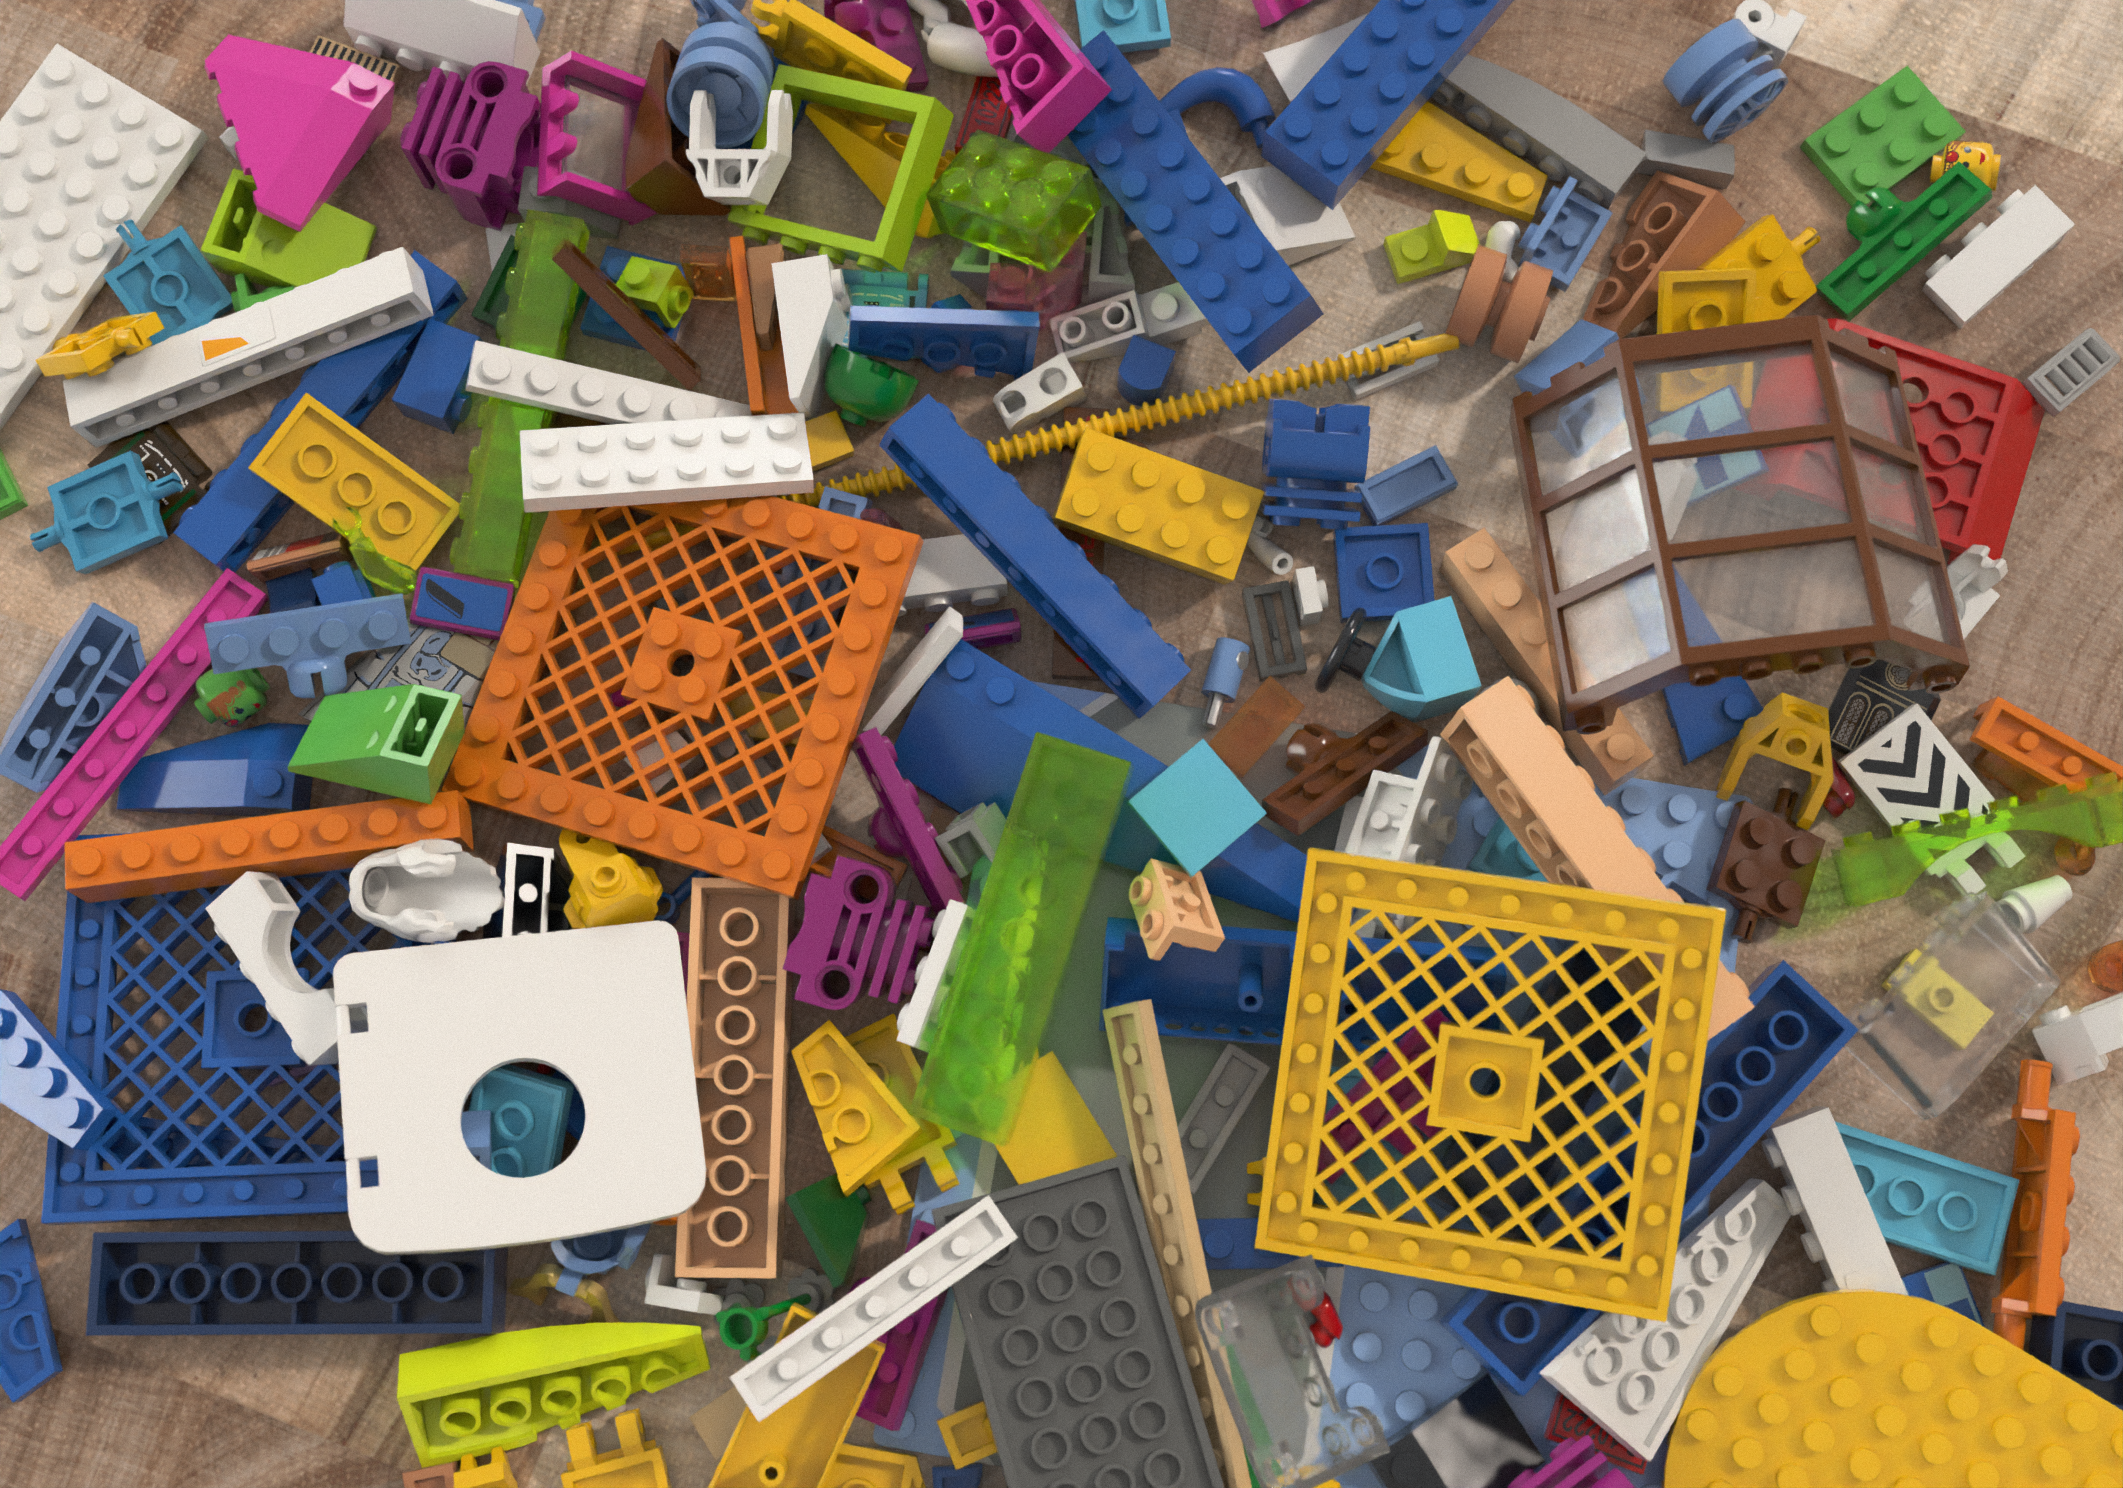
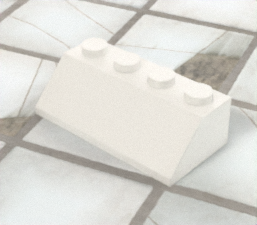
M345 0L344 27L352 39L355 48L379 58L383 55L395 59L404 67L414 71H421L422 68L432 70L434 66L441 68L446 78H448L450 71L458 73L464 83L475 66L483 62L492 61L527 70L529 73L527 85L540 54L522 8L500 1Z

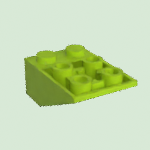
M233 168L200 250L220 273L233 277L237 274L245 273L251 282L267 287L294 286L296 288L332 275L341 269L365 262L378 228L369 222L324 202L311 220L299 232L258 212L253 200V191L257 190L253 176H245L242 170Z

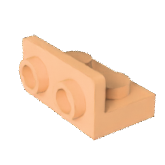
M1151 858L1140 876L1135 877L1129 889V901L1132 904L1140 935L1143 938L1149 959L1160 961L1172 942L1179 943L1188 948L1196 947L1216 952L1224 941L1225 936L1201 871L1190 878L1181 866Z

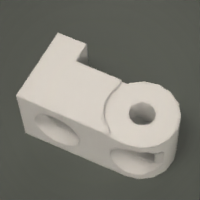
M1061 352L1001 389L994 396L993 403L1010 433L1015 434L1031 428L1043 418L1050 417L1064 409V407L1079 405L1086 401L1087 397L1065 354Z

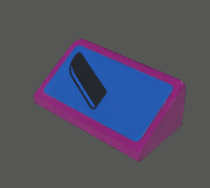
M421 567L409 619L410 624L500 640L514 604V585Z
M1008 608L964 616L963 637L961 639L977 649L1020 642L1022 636L1017 610L1015 608ZM936 622L925 624L926 634Z

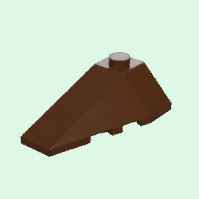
M662 38L656 43L626 154V190L637 202L646 204L659 215L725 216L731 212V205H724L704 197L696 178V169L686 155V149H689V138L677 128L670 117L666 100L667 91L680 51Z

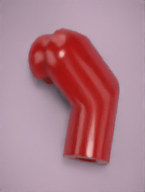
M1306 1272L1298 1273L1290 1281L1288 1289L1317 1318V1321L1309 1326L1308 1335L1321 1348H1328L1335 1338L1340 1339L1343 1325L1331 1297Z

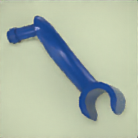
M695 870L671 894L663 892L657 901V905L670 903L671 908L668 913L658 915L654 919L656 921H665L671 925L679 919L681 913L680 905L691 895L692 878H710L712 874Z

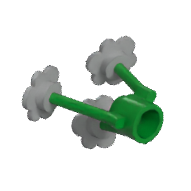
M808 1268L803 1271L802 1277L798 1276L790 1280L788 1284L790 1299L762 1307L760 1304L763 1302L765 1295L763 1288L759 1284L749 1283L745 1285L742 1279L732 1278L728 1282L727 1287H718L712 1292L713 1294L724 1295L722 1309L714 1315V1322L720 1327L722 1341L728 1347L740 1350V1358L749 1364L771 1349L778 1338L776 1336H769L766 1339L769 1332V1319L788 1312L794 1302L820 1314L837 1302L833 1297L836 1288H833L826 1274L819 1275L814 1268Z

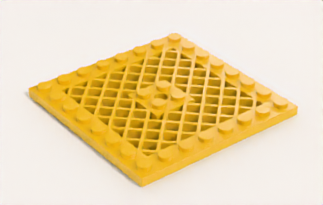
M1309 848L1255 1248L1666 1322L1726 909ZM1354 907L1371 910L1351 925ZM1386 912L1421 917V919L1404 932H1401ZM1377 916L1394 939L1373 954L1356 931ZM1438 920L1474 926L1452 940ZM1429 924L1445 947L1426 961H1423L1407 939ZM1489 928L1525 934L1504 948ZM1480 932L1496 952V955L1477 969H1474L1458 947ZM1541 936L1577 942L1556 956ZM1350 939L1365 960L1345 974ZM1533 940L1549 962L1526 978L1510 955ZM1593 944L1629 950L1608 964ZM1397 946H1400L1416 968L1395 983L1378 960ZM1585 948L1601 970L1581 985H1578L1562 963ZM1646 952L1664 954L1662 971L1658 969ZM1451 953L1467 976L1446 991L1429 968ZM1638 956L1654 978L1631 994L1615 971ZM1500 962H1503L1519 984L1497 999L1481 976ZM1371 967L1387 989L1366 1004L1349 981ZM1555 969L1571 992L1549 1007L1533 987V984ZM1422 975L1438 997L1417 1012L1400 989ZM1605 978H1608L1624 1000L1601 1015L1585 993ZM1473 983L1489 1005L1468 1020L1452 1000V997ZM1659 987L1653 1023L1638 1001ZM1343 990L1358 1010L1338 1024ZM1525 991L1541 1013L1519 1028L1503 1006ZM1393 996L1408 1016V1019L1388 1033L1372 1010ZM1578 999L1594 1021L1571 1037L1555 1014ZM1444 1004L1457 1023L1442 1021L1439 1038L1437 1039L1423 1021V1018ZM1630 1007L1646 1027V1030L1624 1045L1608 1025V1022ZM1495 1012L1510 1032L1476 1027V1025ZM1364 1017L1379 1037V1040L1359 1054L1343 1031ZM1548 1021L1563 1040V1043L1542 1057L1545 1037L1527 1034ZM1414 1025L1430 1045V1048L1410 1062L1394 1039ZM1601 1029L1616 1051L1594 1066L1578 1044ZM1652 1038L1646 1074L1630 1053ZM1335 1041H1337L1351 1060L1331 1074ZM1383 1047H1386L1401 1069L1381 1083L1365 1060ZM1570 1050L1586 1072L1564 1087L1548 1065ZM1436 1055L1432 1089H1430L1416 1069ZM1621 1059H1624L1639 1080L1616 1096L1600 1074ZM1357 1067L1372 1087V1090L1352 1103L1336 1081ZM1480 1068L1494 1070L1500 1077V1088L1490 1095L1478 1093L1471 1085V1075L1473 1072ZM1541 1072L1556 1094L1535 1108ZM1408 1076L1423 1098L1403 1112L1387 1090ZM1593 1080L1609 1102L1589 1116H1586L1571 1095ZM1644 1090L1640 1124H1638L1623 1104ZM1330 1091L1344 1110L1324 1124L1328 1093ZM1379 1097L1394 1119L1374 1133L1359 1113V1110ZM1563 1101L1579 1123L1557 1138L1541 1116ZM1429 1105L1427 1125L1443 1129L1425 1141L1409 1119ZM1616 1110L1631 1132L1609 1146L1593 1125ZM1350 1117L1365 1137V1140L1345 1153L1330 1131ZM1534 1123L1549 1144L1527 1158L1514 1140L1530 1142L1532 1125ZM1401 1126L1416 1148L1396 1162L1380 1140ZM1462 1131L1495 1137L1476 1150ZM1586 1131L1601 1153L1579 1167L1564 1145ZM1452 1134L1467 1154V1157L1449 1170H1446L1431 1149ZM1323 1140L1337 1160L1318 1173ZM1637 1141L1631 1176L1616 1155ZM1504 1143L1519 1165L1498 1179L1483 1160V1157ZM1372 1147L1387 1169L1367 1182L1352 1160ZM1556 1152L1571 1174L1550 1188L1534 1167ZM1423 1155L1438 1177L1418 1191L1402 1169ZM1609 1161L1624 1182L1602 1197L1587 1178V1175ZM1474 1164L1490 1186L1469 1200L1453 1178ZM1343 1167L1359 1189L1341 1202H1338L1323 1181ZM1526 1173L1541 1192V1195L1520 1209L1505 1187ZM1394 1176L1409 1198L1389 1211L1374 1189ZM1579 1182L1594 1203L1572 1218L1557 1196ZM1445 1185L1460 1207L1440 1220L1425 1201V1198ZM1315 1190L1326 1205L1314 1203ZM1630 1192L1624 1227L1609 1206ZM1497 1194L1512 1215L1491 1229L1476 1210V1207ZM1365 1197L1377 1214L1350 1210L1348 1208ZM1549 1203L1564 1224L1542 1238L1527 1217ZM1416 1206L1428 1223L1398 1217ZM1601 1212L1616 1233L1594 1247L1579 1226ZM1465 1215H1468L1480 1232L1449 1226ZM1519 1223L1531 1241L1503 1237L1501 1235ZM1569 1233H1572L1584 1251L1554 1246V1244ZM1622 1243L1620 1257L1605 1255Z

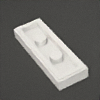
M950 606L867 706L864 711L863 731L866 732L877 727L880 735H882L963 637V616Z

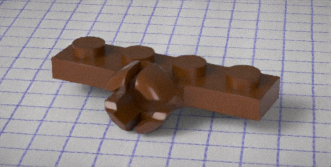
M1394 711L1388 712L1350 738H1341L1322 724L1308 723L1304 725L1303 729H1298L1293 734L1286 747L1287 758L1289 759L1286 763V768L1295 777L1262 799V808L1267 813L1265 816L1295 835H1301L1365 790L1373 770L1389 773L1426 747L1428 730Z

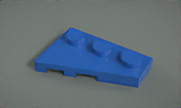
M17 1219L0 1231V1384L12 1403L21 1402L63 1371L26 1219Z

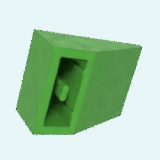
M409 684L324 696L287 766L288 771L432 804L465 733L462 695L422 685Z

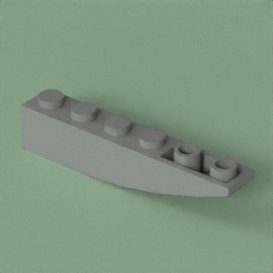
M1468 54L1431 96L1437 103L1443 106H1451L1465 116L1468 123L1477 130L1487 131L1501 140L1504 147L1512 154L1524 156L1539 166L1540 171L1546 174L1550 180L1561 181L1563 184L1566 183L1569 176L1578 180L1574 191L1607 210L1610 209L1635 176L1647 154L1569 100L1528 78Z

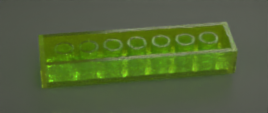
M1036 731L908 1114L1003 1147L1010 1144L1135 768L1131 762Z

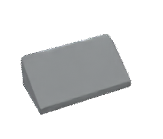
M1645 129L1641 149L1647 154L1638 169L1639 174L1654 176L1658 170L1697 184L1727 189L1735 172L1734 145L1719 142L1710 143L1708 140Z

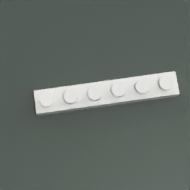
M477 340L473 346L465 391L613 425L752 415L750 405Z
M988 1195L729 1378L758 1422H760L1014 1242L1018 1237Z

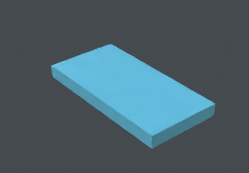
M1835 1122L1886 1243L1988 1276L1996 1275L2019 1179Z

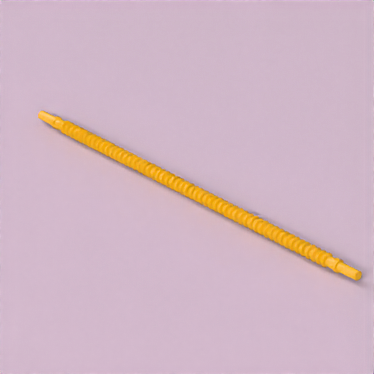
M1445 333L1411 341L1410 337L1400 339L1397 344L1386 348L1381 344H1377L1375 351L1365 347L1363 353L1359 355L1356 351L1352 350L1348 358H1345L1343 354H1338L1335 361H1332L1330 357H1325L1323 364L1313 360L1310 367H1305L1303 363H1300L1298 369L1294 371L1291 367L1287 366L1283 374H1280L1278 370H1273L1270 377H1266L1265 373H1260L1258 380H1253L1251 376H1248L1245 383H1240L1238 379H1235L1233 385L1227 387L1226 383L1222 382L1218 390H1214L1213 386H1208L1205 393L1195 389L1193 396H1188L1186 392H1182L1180 399H1175L1173 395H1170L1168 401L1162 403L1161 399L1157 398L1153 406L1143 402L1140 409H1136L1134 405H1130L1127 412L1117 408L1115 415H1110L1108 411H1105L1103 417L1099 419L1092 414L1088 422L1078 418L1075 425H1071L1069 421H1065L1062 428L1052 424L1050 431H1044L1040 427L1035 435H1032L1027 430L1025 437L1019 438L1017 434H1013L1010 441H1005L1004 437H1000L997 444H992L990 440H987L985 447L989 458L996 465L999 461H1004L1006 465H1009L1010 459L1017 458L1019 462H1022L1023 456L1028 454L1034 459L1039 451H1043L1044 455H1049V449L1056 448L1058 452H1061L1064 445H1069L1071 449H1074L1075 443L1079 442L1085 428L1114 437V433L1117 432L1127 436V430L1134 429L1136 433H1139L1142 426H1147L1149 430H1152L1154 423L1160 422L1161 426L1165 427L1169 419L1179 423L1182 416L1192 420L1194 413H1199L1201 417H1204L1207 410H1212L1214 414H1217L1219 407L1225 406L1226 410L1230 411L1234 403H1238L1239 407H1244L1247 400L1257 404L1259 397H1264L1268 401L1271 399L1272 394H1277L1279 398H1282L1284 391L1287 390L1295 395L1299 387H1302L1304 391H1309L1312 384L1322 388L1324 381L1334 385L1337 378H1342L1344 382H1347L1349 375L1352 374L1360 379L1364 371H1367L1369 375H1374L1377 368H1380L1382 372H1387L1388 366L1402 364L1405 367L1414 365L1416 359L1459 349V339L1456 336ZM895 463L892 470L882 466L880 473H875L873 469H869L868 475L862 476L861 473L857 472L852 480H849L844 475L840 483L830 479L829 485L826 487L867 498L869 493L879 497L881 490H886L888 494H892L894 487H899L904 491L906 485L910 483L915 488L918 486ZM817 482L814 493L789 494L787 496L777 495V497L816 507L819 506L825 486H822L821 482ZM675 523L681 536L696 529ZM667 526L645 538L652 552L674 541ZM636 542L617 552L616 555L619 556L641 549Z

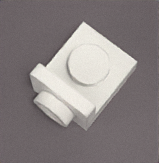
M658 1253L654 1255L652 1265L649 1267L645 1277V1288L647 1291L645 1304L716 1315L721 1311L724 1295L707 1293V1282L675 1277L676 1256Z

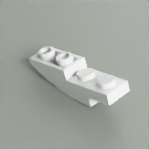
M1179 282L1141 295L1132 290L1049 319L1057 354L1063 352L1069 363L1123 355L1126 353L1133 335L1159 345H1165L1202 334L1201 327L1210 324Z

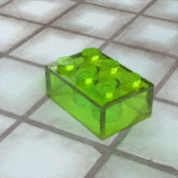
M979 129L975 131L926 193L941 232L1050 273L1102 207L1090 167Z

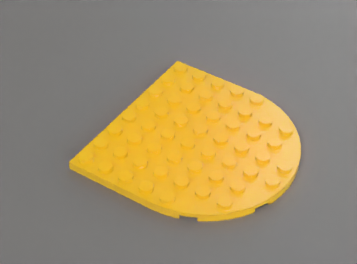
M1873 1289L1823 1292L1789 1301L1761 1314L1759 1319L1744 1327L1734 1337H1729L1708 1358L1691 1385L1685 1401L1671 1425L1666 1443L1668 1447L1664 1463V1478L1661 1485L1662 1488H2123V1410L1982 1325L1945 1306L1916 1296L1875 1291Z

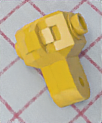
M562 829L559 836V845L573 877L568 889L571 897L563 910L572 929L653 921L658 911L657 901L664 891L654 869L639 866L636 859L618 853L613 844Z

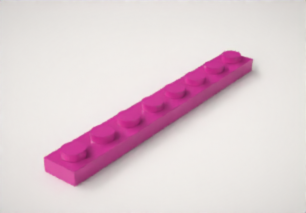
M229 568L222 573L1 844V886L23 901L28 899L65 853L64 842L74 841L195 692L197 679L212 669L204 629L205 623L256 616L269 600L264 592Z

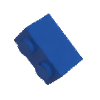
M429 318L392 398L393 403L403 416L454 434L459 422H464L471 411V395L473 392L465 391L473 346L476 340L483 342L481 337Z

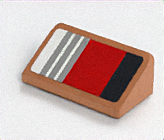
M334 531L256 551L246 564L248 571L262 583L266 584L265 581L309 567L314 571H318L334 563L351 562L353 556L350 541Z

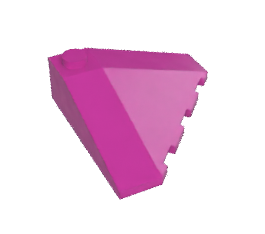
M229 34L205 59L204 67L209 80L217 79L222 92L217 94V102L226 127H235L239 141L235 142V151L245 176L252 175L257 190L253 191V200L257 211L301 232L391 122L395 83L354 62Z

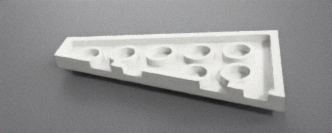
M1750 1178L1677 1245L1666 1322L1605 1311L1541 1370L1539 1374L1634 1456L1651 1462L1678 1415L1691 1385L1715 1350L1790 1218L1791 1213L1784 1198L1766 1181Z

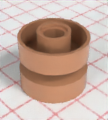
M1478 244L1445 334L1456 336L1459 339V343L1473 347L1486 325L1494 327L1489 353L1519 363L1528 341L1535 340L1551 298L1546 296L1553 270L1524 260L1511 283L1503 281L1507 254Z

